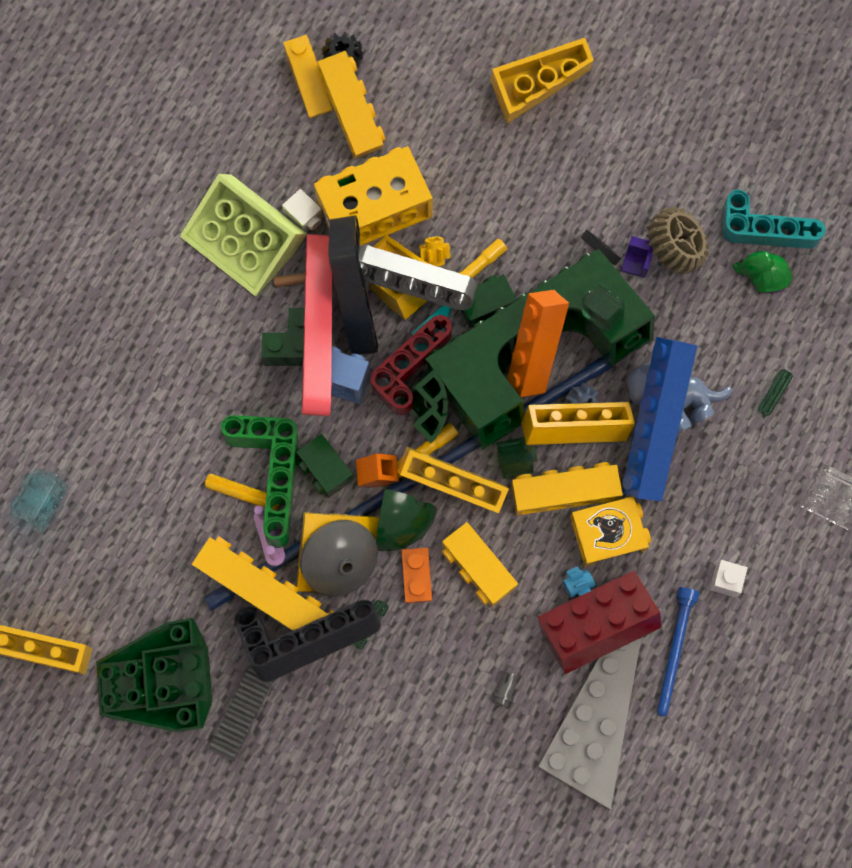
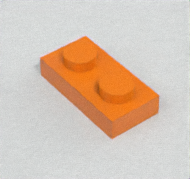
M428 548L402 549L405 603L432 602Z

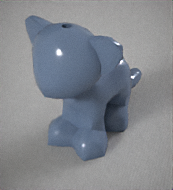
M644 363L641 367L635 368L630 372L627 379L630 399L636 405H640L643 398L646 377L650 367L649 363ZM690 377L678 434L715 414L710 401L720 402L726 400L732 395V388L728 386L714 392L707 388L700 379ZM691 406L693 410L688 419L684 409Z

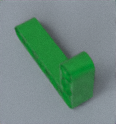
M228 416L221 423V431L226 444L232 447L271 449L263 532L269 546L282 548L288 543L290 536L297 461L296 451H298L299 443L297 426L293 420L288 418ZM231 429H240L236 434L228 433ZM258 430L266 431L260 436L254 434ZM284 431L292 432L288 437L280 436ZM282 455L290 457L286 461L277 460ZM280 479L288 481L283 486L275 485V483ZM277 504L285 505V508L281 511H274L272 509ZM274 529H281L283 531L279 536L274 537L270 535V532Z

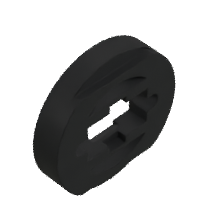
M586 230L580 236L595 251L600 249L610 263L615 266L618 264L621 257L589 230Z

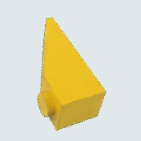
M307 35L283 42L286 58L309 118L333 111L326 88L317 69V61Z

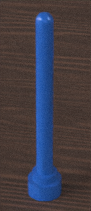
M678 587L676 599H679L678 605H680L657 708V713L661 717L668 714L690 609L694 608V603L698 602L700 593L699 591L684 587Z

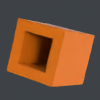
M375 453L356 460L358 486L377 488L399 481L396 455Z

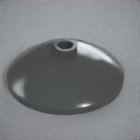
M351 520L329 522L317 529L306 541L300 557L302 576L313 590L322 595L342 596L349 594L361 587L372 575L378 559L377 543L371 532L358 522Z

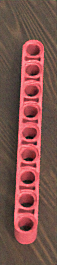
M307 234L302 415L330 416L332 271L328 254L329 235Z

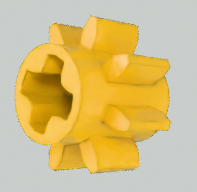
M428 237L425 239V245H419L421 259L426 260L430 265L442 266L445 264V259L450 258L449 243H444V238Z

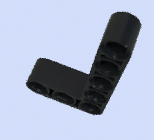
M357 215L330 219L329 262L351 354L377 353V335L360 263V229Z
M369 600L357 601L271 641L259 614L254 608H242L234 617V622L248 661L258 679L262 682L273 681L374 635L381 627V620L375 606Z

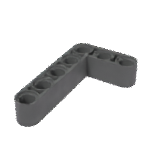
M360 246V263L368 296L372 283L463 311L471 308L477 291V283L473 278L371 246Z

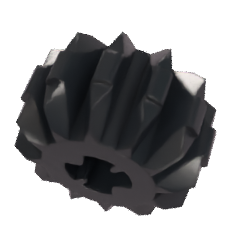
M344 31L342 36L334 33L333 39L326 38V46L322 48L323 59L346 51L348 58L353 57L356 67L359 69L360 61L364 56L362 44L356 40L355 35L347 37V33Z

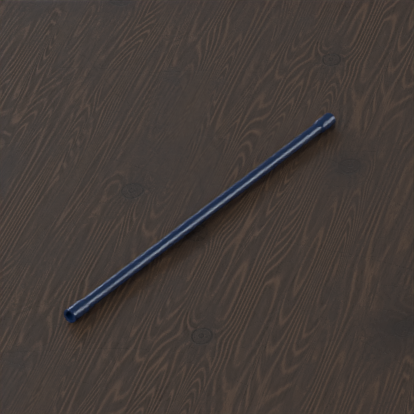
M603 356L588 364L583 370L525 404L524 412H526L528 405L552 404L568 394L572 387H580L582 383L599 377L612 369L614 365L611 367ZM470 437L437 457V459L453 464L479 448V445L473 437ZM404 477L386 489L405 493L420 484V482ZM385 489L345 514L367 516L382 506ZM300 541L284 550L285 560L282 564L271 566L265 561L257 566V568L261 570L264 565L275 572L298 558ZM223 585L205 596L204 599L211 611H213L237 594Z

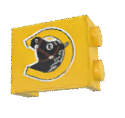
M633 496L572 512L570 519L585 567L595 565L597 561L639 550L640 552H645L649 548L648 544L651 543L650 533L647 528H643L640 519L643 518L642 507L640 503L635 502Z

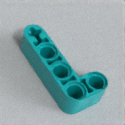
M740 189L731 191L723 206L722 234L728 242L809 249L816 247L825 235V225L818 219L750 214L749 195ZM731 202L739 203L741 208L734 207ZM735 225L739 227L741 231H734L731 229L730 226ZM755 227L763 228L766 233H759ZM781 229L788 230L791 235L783 234Z

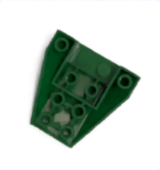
M194 618L166 622L96 662L100 716L172 732L203 729L213 699L208 646Z

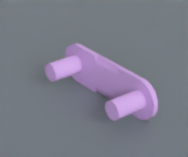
M256 506L254 509V521L265 559L269 565L278 566L285 560L284 548H274L267 544L263 532L265 508ZM278 529L272 530L270 535L274 537L279 536Z

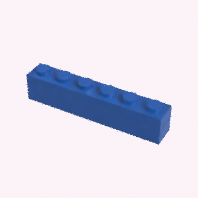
M656 337L638 420L635 426L634 438L629 452L627 469L623 479L622 493L639 499L662 501L698 345Z

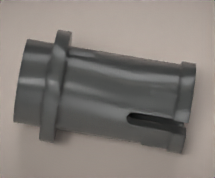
M503 670L496 693H492V696H494V703L508 707L509 703L513 702L511 698L519 676Z

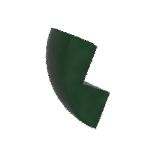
M434 369L427 372L409 387L413 395V407L409 412L415 418L413 425L430 443L440 434L446 421L448 409L445 386ZM399 396L397 399L402 405L408 402L405 396Z
M385 489L376 537L378 551H396L416 543L432 526L438 509L431 503L417 501L414 496Z

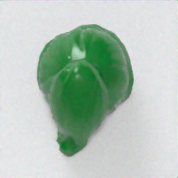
M757 251L748 255L744 261L733 264V268L738 274L749 277L750 282L756 287L758 292L778 293L784 291L792 280V272L786 260L774 253Z

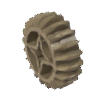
M675 206L663 209L653 216L650 224L647 226L649 232L646 236L650 240L648 246L652 247V254L658 257V262H662L665 269L670 268L673 274L677 272L680 275L694 272L706 262V257L709 255L707 249L710 247L706 242L708 236L703 233V227L699 226L698 219L694 220L692 218V213L686 214L684 208L678 209Z

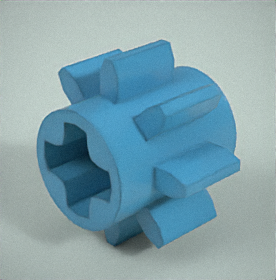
M578 566L566 571L567 579L562 581L571 599L586 594L596 587L590 572L587 569L584 571L579 570Z

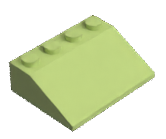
M218 174L180 237L254 296H257L295 254L307 233L234 176Z

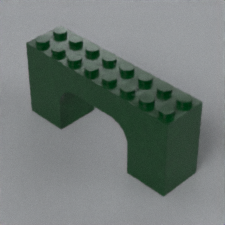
M600 249L593 253L585 254L577 263L571 267H564L558 275L550 280L542 281L536 289L530 292L555 290L569 302L562 332H577L587 337L611 367L653 340L655 315ZM527 293L520 295L511 305L498 309L487 320L479 321L465 334L455 336L443 348L433 350L426 358L428 371L434 369L445 386L448 405L482 450L521 426L525 415L522 398L503 375V372L512 361L528 296ZM606 295H608V296L611 297L613 300H615L616 302H618V303L620 304V306L617 305V304H616L615 302H613L612 300H610L609 298H607Z

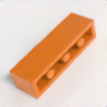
M555 290L528 293L507 375V380L520 397L546 393L569 302Z

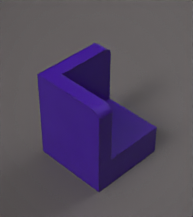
M631 236L621 269L622 272L646 278L653 256V249L648 246L649 240Z

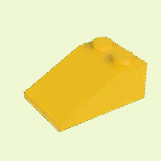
M388 235L373 246L374 248L427 263ZM371 283L370 289L391 310L405 320L428 301Z

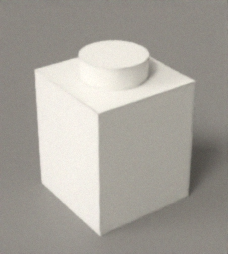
M301 189L282 205L284 215L306 233L309 230L314 231L322 222L321 208Z
M720 560L715 566L709 590L737 597L741 594L747 567Z

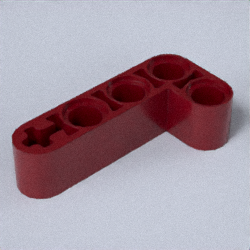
M437 315L431 318L373 371L371 375L373 392L396 415H406L413 407L412 392L404 382L426 363V358L433 350L443 348L450 341L452 323L448 317ZM436 328H438L439 330L445 328V332L443 333L442 331H438L436 333ZM420 343L428 346L427 350L423 352L415 350L414 347ZM403 360L408 362L409 366L405 369H399L395 364ZM380 378H387L390 381L384 387L376 384ZM398 396H405L408 402L404 405H397L394 400Z

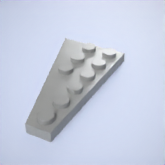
M641 638L598 658L538 766L610 810Z

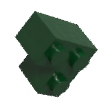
M289 308L288 333H262L261 358L264 366H303L304 308Z

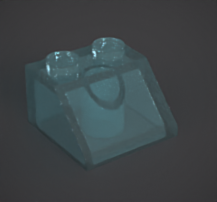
M35 468L34 472L30 473L25 479V488L21 495L13 500L10 508L12 511L9 515L43 533L69 486L58 475Z

